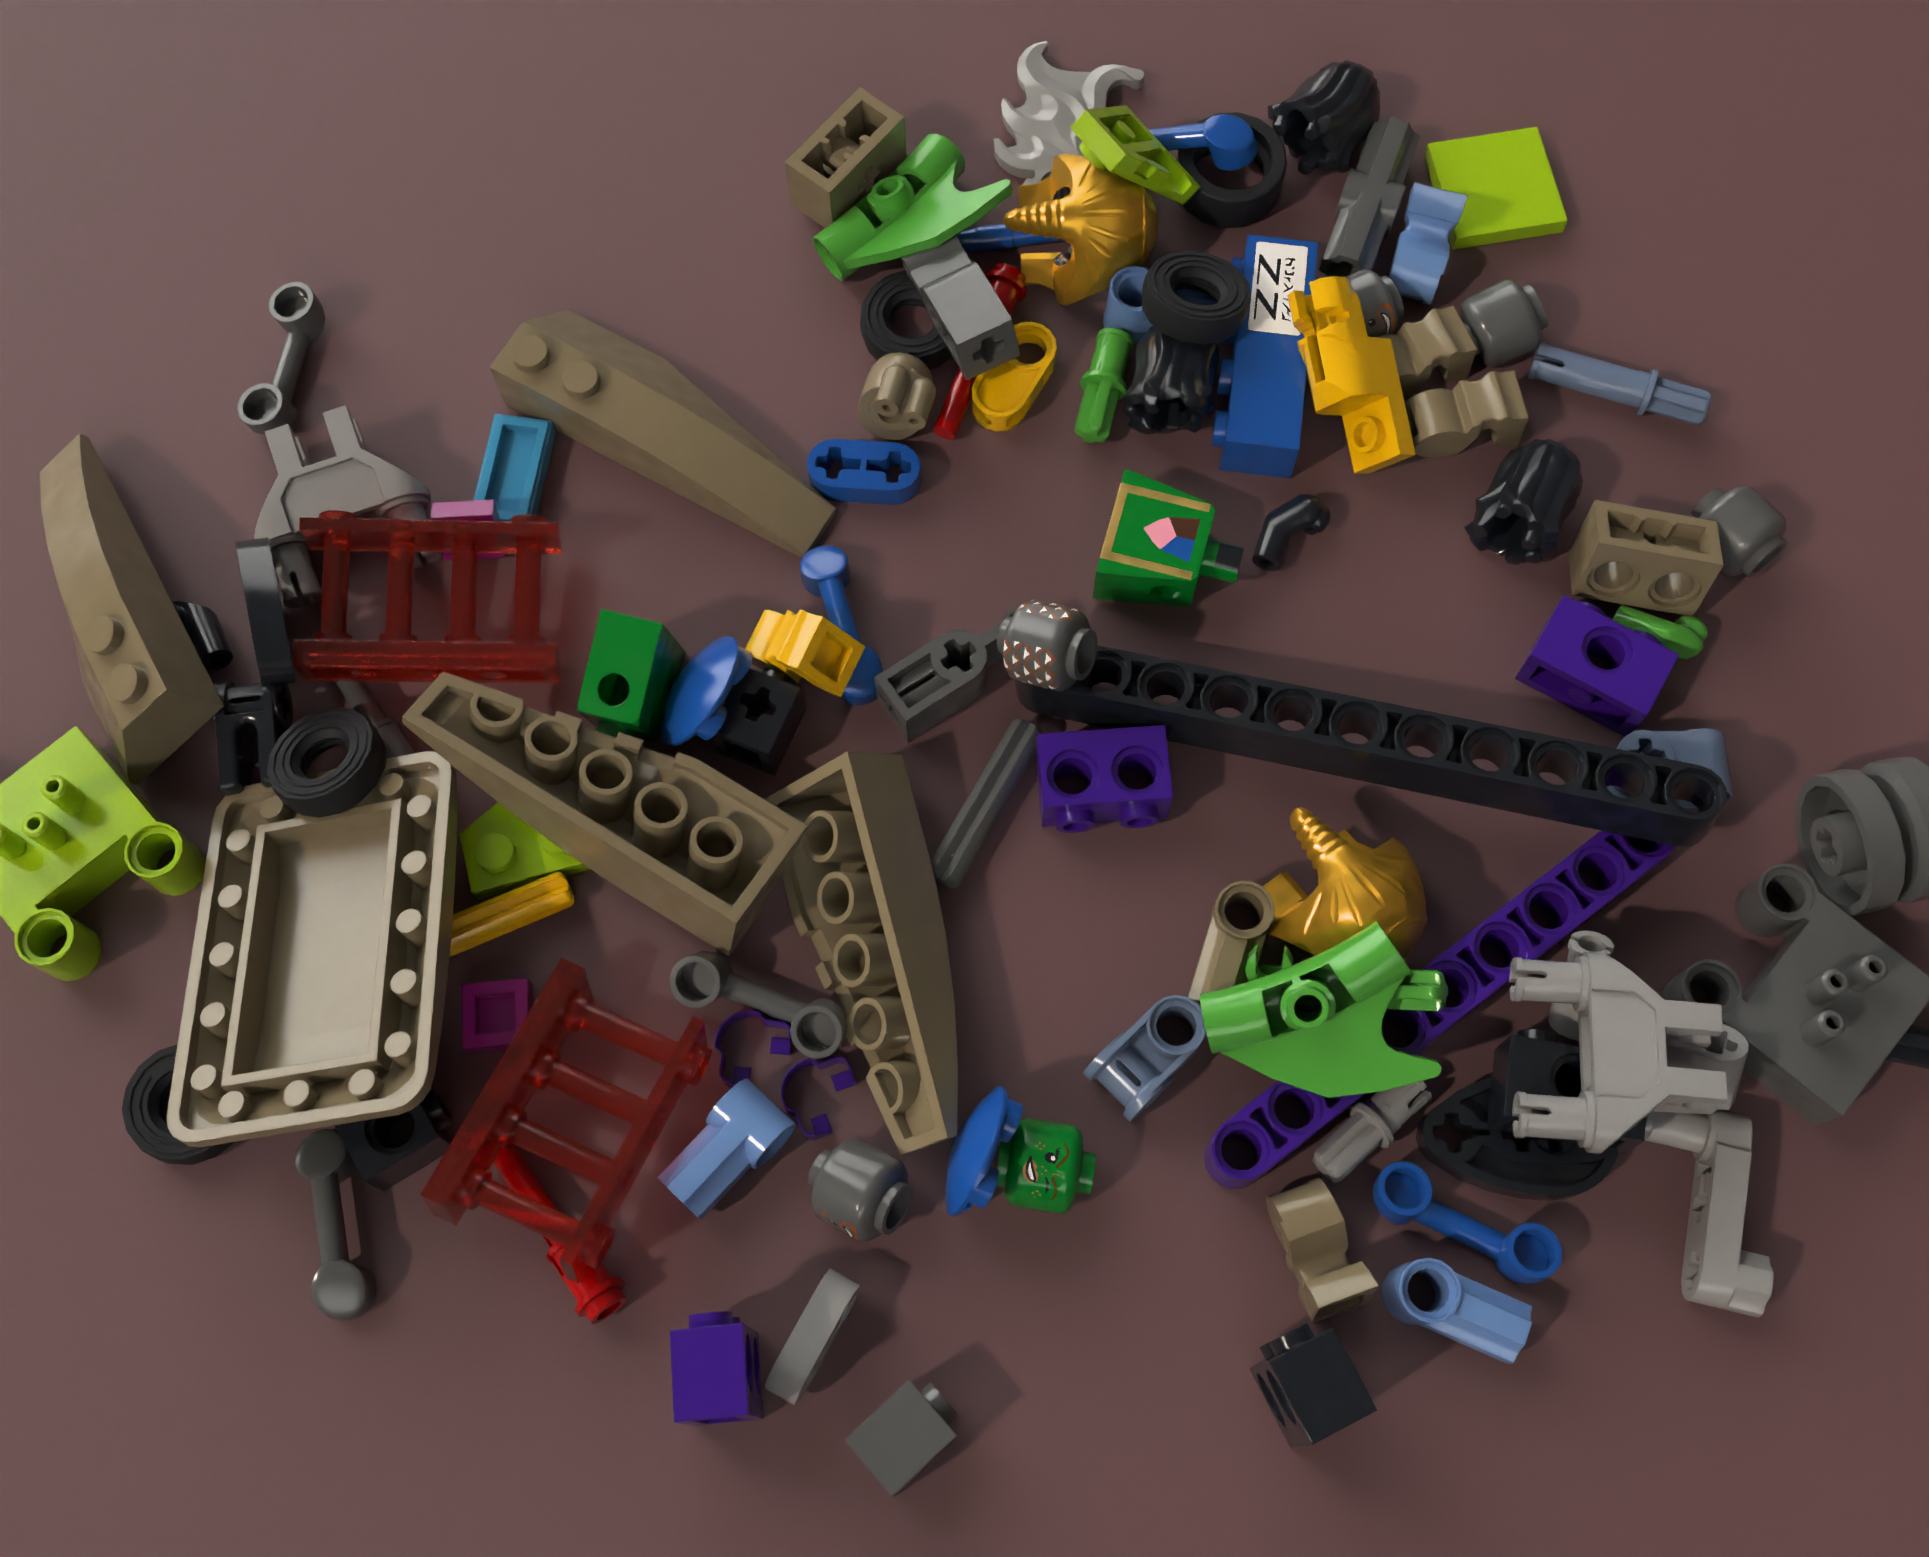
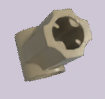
M1241 880L1230 883L1221 890L1210 915V923L1187 996L1198 1003L1200 1007V994L1249 982L1245 970L1249 953L1258 944V963L1268 928L1274 919L1275 906L1271 895L1264 887L1252 881ZM1236 903L1245 904L1256 913L1258 925L1249 930L1237 929L1227 921L1224 913L1225 909L1229 905Z

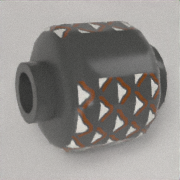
M1031 600L1023 603L1014 612L1012 617L1008 616L1004 619L997 635V649L999 653L1003 654V663L1010 677L1023 683L1054 691H1063L1072 687L1077 680L1081 681L1090 674L1097 656L1098 637L1096 632L1091 630L1088 619L1082 612L1054 603Z

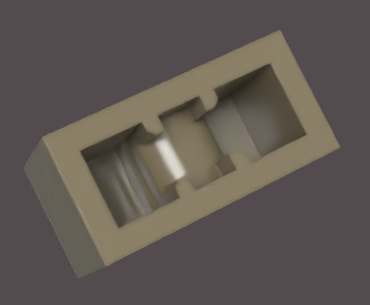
M859 87L785 161L791 205L824 228L845 214L868 195L877 182L888 177L907 158L905 116L862 87Z

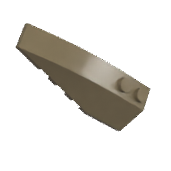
M568 309L523 321L489 367L506 405L531 418L552 420L558 432L800 558L816 546L836 515V508L666 359Z
M79 433L40 471L41 511L46 542L60 594L72 628L85 691L128 782L139 785L224 705L88 436Z
M442 672L402 716V723L522 821L619 889L727 956L731 955L765 908L807 830V825L699 759L677 752L674 758L643 747V740L619 732L617 737H613L582 726V719L559 711L556 712L555 716L525 707L523 706L522 698L446 672Z
M847 751L764 800L807 825L806 833L782 875L792 918L800 936L811 937L822 961L815 967L824 989H834L847 1016L846 1037L851 1047L858 1046L862 1049L871 1068L866 1076V1081L900 1155H907L957 1136L958 1057L955 1002L947 937L935 876L903 756L900 754Z

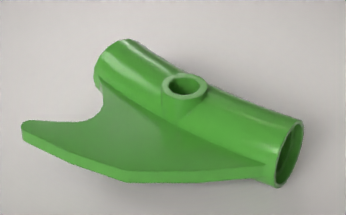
M928 134L888 177L877 182L868 195L825 229L813 236L812 241L829 271L838 280L843 281L862 266L897 259L941 245L977 222L1012 195L1014 191L1011 182L1008 179H1004L973 191L962 192L957 190L958 178L964 172L966 166L960 149L942 135Z
M1377 921L1337 945L1293 966L1246 983L1200 994L1201 1010L1212 1054L1222 1053L1272 1079L1327 1098L1382 1092L1435 1078L1441 1073V1066L1437 1060L1394 1049L1383 1038L1381 1028L1386 1009L1398 986L1412 971ZM1303 995H1313L1321 1003L1316 1011L1303 1013L1297 1009L1295 1002Z

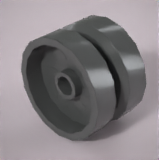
M1897 756L1870 762L1860 770L1839 769L1813 775L1801 785L1795 806L1796 835L1800 855L1807 873L1814 879L1820 894L1849 916L1883 910L1896 901L1913 903L1929 899V767L1916 757Z

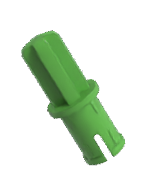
M1104 328L1098 332L1090 369L1081 377L1080 387L1083 391V396L1074 431L1075 434L1082 437L1083 442L1088 444L1093 442L1103 443L1108 439L1117 402L1126 394L1127 385L1123 378L1134 340L1130 334L1121 329Z

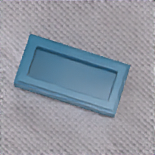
M494 414L473 501H495L504 533L533 536L557 433L552 420Z

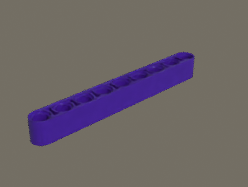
M1605 831L1598 832L1422 969L1437 970L1444 974L1446 983L1456 994L1457 1005L1456 1007H1444L1438 1012L1386 1009L1382 1020H1392L1400 1024L1407 1034L1408 1041L1405 1047H1391L1413 1055L1419 1054L1509 983L1510 966L1514 957H1522V959L1529 960L1540 959L1647 875L1670 854L1675 846L1645 840L1649 848V852L1645 853L1634 848L1625 835ZM1584 868L1595 873L1601 881L1602 890L1597 891L1587 887L1580 879L1578 869ZM1536 905L1547 910L1553 918L1554 929H1546L1535 923L1530 916L1529 906ZM1480 943H1489L1498 947L1505 956V968L1489 965L1480 954ZM1277 1081L1219 1127L1207 1144L1204 1153L1205 1167L1210 1177L1220 1186L1229 1189H1243L1260 1179L1368 1093L1327 1098ZM1280 1098H1290L1297 1101L1306 1113L1305 1126L1292 1129L1279 1122L1274 1111L1275 1101ZM1230 1138L1244 1140L1251 1146L1254 1152V1166L1248 1170H1237L1230 1167L1225 1162L1221 1153L1222 1142Z

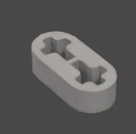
M832 1268L827 1271L772 1367L765 1383L766 1390L794 1406L799 1403L849 1315L860 1292V1284Z

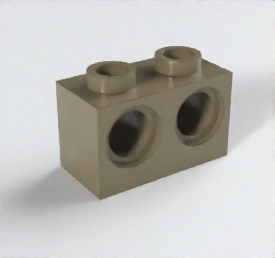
M1594 500L1568 551L1571 592L1573 596L1685 616H1694L1724 566L1717 521Z

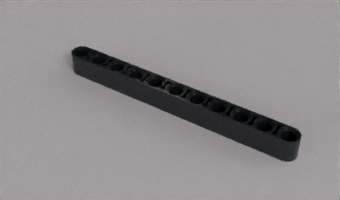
M1098 645L1097 656L1090 674L1081 681L1077 680L1072 687L1066 690L1054 691L1015 679L1016 692L1020 703L1027 710L1037 714L1109 729L1165 725L1167 741L1673 846L1688 847L1699 843L1710 831L1727 800L1726 786L1722 779L1711 769L1696 764ZM1099 683H1110L1116 686V688L1107 692H1098L1091 689ZM1161 695H1170L1177 698L1178 701L1169 705H1163L1154 702L1153 699ZM1221 708H1233L1241 714L1228 718L1218 715L1215 711ZM1285 720H1294L1301 723L1305 728L1289 731L1282 728L1278 723ZM1357 733L1364 736L1369 742L1353 744L1346 741L1342 735ZM1421 746L1432 752L1434 756L1418 757L1410 753L1407 748ZM1485 759L1491 761L1499 770H1483L1477 767L1473 760ZM1547 772L1558 775L1564 780L1565 784L1554 785L1546 782L1539 773ZM1607 786L1623 788L1632 798L1622 799L1608 790ZM1675 799L1691 802L1698 808L1700 813H1691L1682 809Z

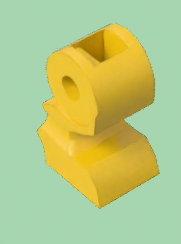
M801 609L797 614L787 610L785 615L771 610H764L745 650L752 654L751 664L761 670L764 668L778 670L791 677L797 684L801 677H803L816 687L841 697L866 646L823 616L814 615Z

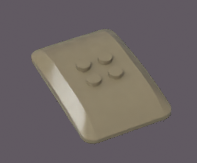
M423 751L387 758L385 770L376 787L361 802L339 814L321 818L300 815L283 803L272 787H264L262 783L247 785L243 792L225 796L216 807L210 831L167 1109V1127L171 1135L189 1147H206L395 1116L411 1111L424 1100L431 1090L439 1050L448 978L457 845L456 769L436 751ZM335 769L309 773L306 775L309 779H315L323 777L326 774L334 771Z

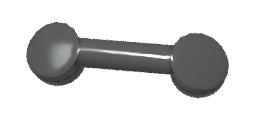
M290 282L282 285L272 294L269 301L270 314L287 333L272 384L261 383L250 387L242 394L237 405V412L241 420L253 432L258 434H265V431L286 424L291 425L295 422L298 412L291 403L309 343L319 338L324 329V308L311 288L302 282Z
M700 951L692 953L679 960L670 973L669 983L671 991L681 1004L690 1008H702L721 996L752 1010L759 1011L764 1015L791 1025L790 1034L793 1044L802 1054L808 1057H827L834 1053L846 1038V1017L841 1007L834 1001L820 998L807 1004L733 973L731 964L723 956L715 952Z
M322 1129L304 1139L297 1148L294 1157L297 1172L310 1180L321 1266L314 1273L310 1284L311 1296L316 1307L325 1315L339 1320H354L364 1315L373 1305L377 1291L376 1282L373 1275L366 1268L350 1263L339 1184L350 1177L356 1165L338 1131Z

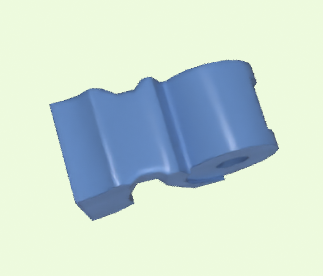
M1414 183L1404 215L1405 230L1399 234L1388 276L1397 287L1400 296L1420 300L1424 305H1431L1441 274L1444 275L1449 258L1450 245L1448 238L1459 223L1467 195L1419 183Z

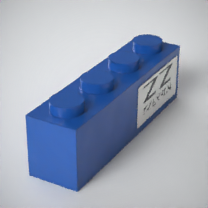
M1248 234L1243 258L1232 257L1231 264L1243 273L1250 285V307L1247 317L1238 332L1222 341V343L1232 344L1231 359L1221 358L1216 394L1227 395L1226 410L1215 411L1211 436V446L1222 447L1219 470L1291 478L1300 448L1307 370L1297 345V341L1304 338V335L1293 326L1287 295L1293 290L1303 291L1304 295H1311L1309 282L1315 280L1318 242Z

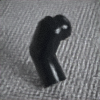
M1300 494L1269 512L1265 517L1252 562L1257 567L1269 571L1281 569L1290 537L1301 530L1309 535L1323 532L1330 522L1331 514L1329 508L1322 504L1320 498L1315 495Z
M172 602L204 667L210 670H217L229 665L233 660V654L215 612L208 607L194 603Z

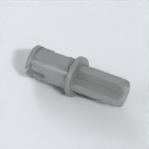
M1420 1081L1376 1092L1364 1103L1356 1102L1349 1108L1351 1117L1315 1150L1312 1161L1316 1168L1331 1182H1341L1378 1146L1388 1148L1394 1142L1393 1134L1401 1128V1125L1432 1100L1431 1093L1424 1090L1427 1087L1426 1084Z

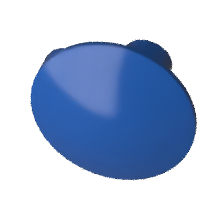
M723 636L714 640L698 652L681 671L672 685L663 707L659 725V737L662 743L670 747L680 746L695 735L704 740H709L721 728L727 715V709L721 704L731 686L737 684L745 676L752 663V654L739 646L735 638Z
M997 1086L976 1106L961 1126L951 1148L947 1166L945 1196L946 1211L952 1217L960 1215L964 1211H969L972 1205L984 1209L996 1188L999 1169L992 1167L991 1163L1000 1140L1008 1143L1013 1137L1023 1110V1104L1009 1099L1006 1088L1002 1086Z

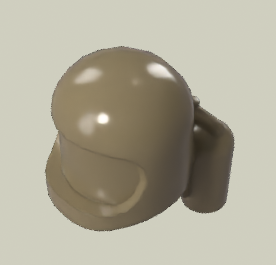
M902 352L888 353L877 360L869 370L859 399L857 412L860 424L873 435L889 441L903 440L918 430L923 429L936 397V387L933 384V378L927 365L919 358Z

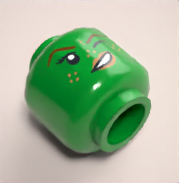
M1024 1118L1020 1120L1011 1140L1008 1143L1001 1141L997 1163L999 1177L996 1186L1004 1187L1006 1201L1014 1207L1065 1214L1074 1205L1077 1193L1090 1195L1096 1154L1083 1152V1135L1078 1127Z

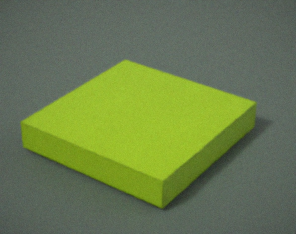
M1538 127L1427 144L1424 159L1432 186L1467 195L1459 223L1449 235L1452 250L1563 233L1568 219Z

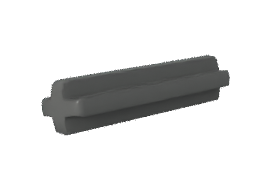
M1016 718L1011 722L931 859L936 883L950 889H955L959 886L1036 752L1037 734L1042 733L1036 725L1020 718Z

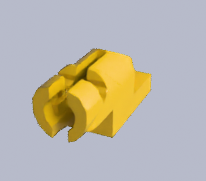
M1323 277L1309 282L1311 295H1304L1303 291L1293 290L1287 296L1293 326L1304 335V338L1297 341V345L1306 365L1315 413L1342 416L1354 473L1370 474L1415 456L1416 453L1392 341L1389 338L1368 337L1361 303L1357 293L1352 289L1351 281L1347 277Z

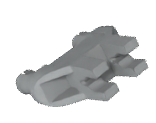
M346 405L323 412L336 456L314 464L309 463L302 440L298 436H294L289 424L265 431L278 476L260 512L254 539L264 537L269 539L274 570L284 597V605L287 608L295 609L306 606L303 595L305 597L308 596L312 604L322 600L324 597L308 553L312 545L384 521H390L404 568L415 569L423 567L416 547L417 543L422 556L426 557L428 564H432L442 557L425 512L431 501L428 488L410 474L368 452L359 424L355 418H352L350 410Z
M1584 952L1582 956H1577L1574 962L1522 959V957H1514L1512 959L1509 973V982L1515 983V986H1511L1509 989L1512 1002L1572 1004L1573 1009L1578 1011L1581 1092L1578 1097L1526 1094L1525 1092L1517 1091L1514 1095L1512 1116L1519 1117V1121L1513 1122L1515 1138L1538 1137L1577 1140L1579 1147L1585 1148L1587 1153L1601 1154L1652 1111L1712 1114L1716 1111L1715 1103L1724 1104L1728 1100L1726 1072L1667 1066L1666 1046L1708 1048L1711 1045V1036L1719 1037L1723 1033L1722 1005L1664 1000L1631 970L1602 953Z

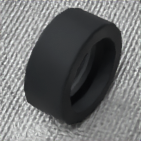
M1240 112L1217 113L1214 115H1234L1250 125L1258 146V151L1253 161L1260 166L1264 176L1258 184L1246 189L1228 190L1218 187L1203 178L1197 170L1198 162L1203 157L1210 155L1208 147L1179 150L1177 161L1201 186L1183 206L1201 222L1221 228L1244 227L1261 220L1276 205L1287 167L1285 145L1277 132L1257 117ZM1212 116L1199 120L1197 123H1205Z

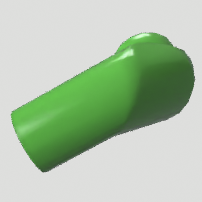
M1622 605L1613 618V621L1633 631H1643L1655 636L1665 648L1679 654L1677 659L1686 660L1698 655L1703 650V642L1708 635L1704 622L1694 616H1682L1674 623Z

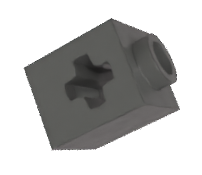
M908 1380L845 1439V1442L892 1497H895L958 1437L948 1425L958 1414L931 1382L919 1391Z

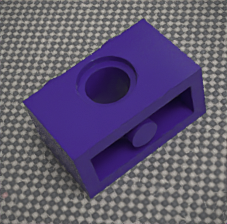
M1563 595L1547 619L1515 679L1625 737L1633 732L1648 715L1679 654L1665 648L1655 636L1643 631H1633L1609 619L1597 606L1584 601H1575ZM1587 654L1602 658L1607 663L1609 670L1595 666L1589 660Z

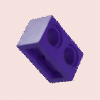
M1165 725L1037 734L1035 759L1041 827L1056 826V829L1060 832L1077 833L1092 829L1095 823L1120 821V825L1125 828H1145L1157 824L1161 818H1168L1173 800ZM1127 771H1139L1149 778L1151 785L1141 790L1130 789L1120 781L1119 776ZM1075 775L1082 778L1088 785V788L1079 794H1067L1061 791L1055 782L1062 776Z
M730 1311L689 1315V1328L670 1330L674 1423L700 1426L764 1419L758 1332L746 1324L740 1323V1317H732V1312Z

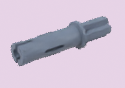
M1541 341L1536 349L1533 364H1531L1527 378L1532 380L1538 379L1636 408V415L1642 416L1645 411L1692 425H1700L1711 403V394L1708 391L1658 377V370L1651 369L1649 373L1640 370L1636 371L1546 345L1545 342Z

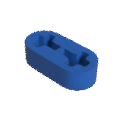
M829 439L818 443L810 451L807 459L811 487L825 499L832 501L889 505L903 504L911 500L919 492L921 485L920 460L914 450L900 443ZM831 462H842L843 469L840 470L838 478H827L826 470L830 469ZM891 465H899L902 468V474H900L898 482H887L886 474L889 473Z

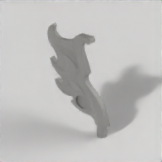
M1047 41L1029 46L1021 54L1017 64V79L1025 93V104L1019 108H1014L1007 98H1003L1001 102L1002 121L1007 131L1015 138L1016 145L1007 148L999 138H994V156L997 163L1007 173L1019 178H1025L1026 180L1023 185L1037 184L1050 176L1055 156L1064 153L1084 156L1079 148L1082 140L1070 127L1086 109L1106 107V99L1109 92L1116 86L1125 85L1133 90L1142 89L1144 85V72L1141 69L1117 64L1103 65L1092 72L1060 70L1049 65L1043 58L1044 54L1048 51ZM1071 245L1068 249V255L1070 257L1072 255Z

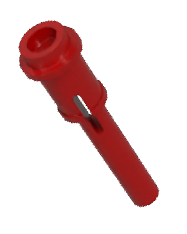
M1000 263L996 264L993 270L987 271L984 275L1011 317L1016 303L1022 301L1027 294V287L1024 284L1026 277L1016 267ZM958 368L933 428L935 434L944 439H955L972 398V386L977 376L966 380L960 368Z
M499 1128L490 1132L482 1139L481 1146L550 1249L547 1251L548 1254L545 1255V1258L554 1266L578 1302L574 1311L579 1317L587 1316L592 1324L605 1320L619 1310L626 1302L627 1298L622 1292L625 1282L620 1276H611L588 1242L584 1231H572L505 1130Z

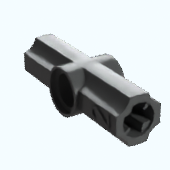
M1390 117L1382 122H1374L1371 130H1369L1356 170L1351 168L1335 212L1334 219L1337 221L1319 268L1327 277H1346L1365 269L1373 271L1384 235L1389 236L1406 189V185H1403L1420 139V135L1412 130L1410 122Z

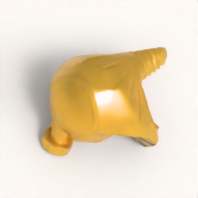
M1067 153L1054 157L1049 177L1037 184L1019 185V209L1015 208L1009 211L1003 219L1005 226L1014 232L1022 231L1024 234L1032 233L1034 236L1041 234L1045 238H1061L1071 245L1072 255L1070 260L1065 258L1062 252L1021 254V272L1026 277L1024 284L1040 285L1054 290L1059 304L1065 306L1110 287L1111 279L1119 270L1125 267H1139L1141 264L1143 265L1153 249L1158 234L1157 209L1145 187L1111 173L1108 169L1101 170L1097 168L1085 156Z
M1302 807L1295 808L1289 817L1291 828L1297 832V840L1302 842V849L1307 851V858L1312 861L1313 868L1317 870L1319 885L1308 897L1287 871L1280 873L1262 887L1271 895L1275 906V919L1270 924L1267 934L1317 955L1377 921L1406 962V958L1416 948L1427 924L1423 884L1418 868L1407 848L1402 842L1392 837L1373 849L1358 843L1345 829L1339 833L1332 831L1327 824H1323L1309 810Z

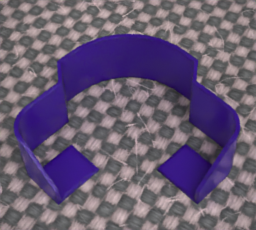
M746 1010L729 1016L720 1025L716 1033L714 1047L721 1055L719 1075L725 1085L732 1088L745 1078L750 1080L751 1068L735 1066L733 1082L724 1079L726 1057L719 1050L725 1031L733 1023L741 1019L761 1018L766 1027L783 1028L789 1031V1038H771L770 1053L791 1055L793 1041L791 1039L790 1027L785 1022L764 1020L759 1011Z
M834 1057L820 1063L811 1058L802 1060L791 1067L783 1079L781 1099L787 1114L797 1117L803 1135L809 1140H817L833 1134L826 1113L811 1118L815 1134L804 1132L797 1112L786 1107L785 1091L787 1084L796 1072L809 1065L822 1070L841 1063L845 1064L849 1070L831 1076L836 1092L854 1086L856 1082L849 1062L843 1057Z

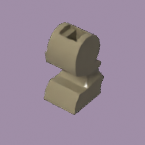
M1454 305L1443 309H1432L1423 320L1416 323H1404L1397 332V335L1386 334L1378 336V338H1389L1392 341L1404 398L1413 395L1430 377L1432 369L1437 366L1444 380L1454 382L1467 379L1477 351Z
M1490 371L1477 381H1459L1452 388L1453 390L1444 388L1430 389L1412 396L1405 402L1415 453L1420 457L1426 458L1458 454L1475 441L1481 430L1485 429L1490 430L1494 445L1518 447L1529 419L1515 371Z
M1318 1177L1304 1185L1279 1194L1275 1193L1267 1196L1266 1204L1272 1225L1280 1243L1287 1252L1285 1255L1287 1268L1295 1274L1299 1283L1298 1296L1311 1323L1313 1324L1370 1302L1378 1288V1284L1362 1261L1352 1265L1348 1263L1345 1255L1349 1246L1345 1220L1325 1183Z

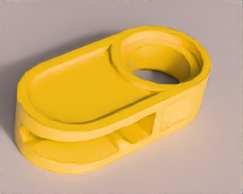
M1021 322L1014 325L1018 346L1023 343H1032L1042 348L1045 356L1040 361L1034 364H1025L1014 358L976 377L972 386V414L976 421L984 428L997 432L1007 431L1016 427L1025 418L1053 373L1056 364V339L1051 330L1042 324Z

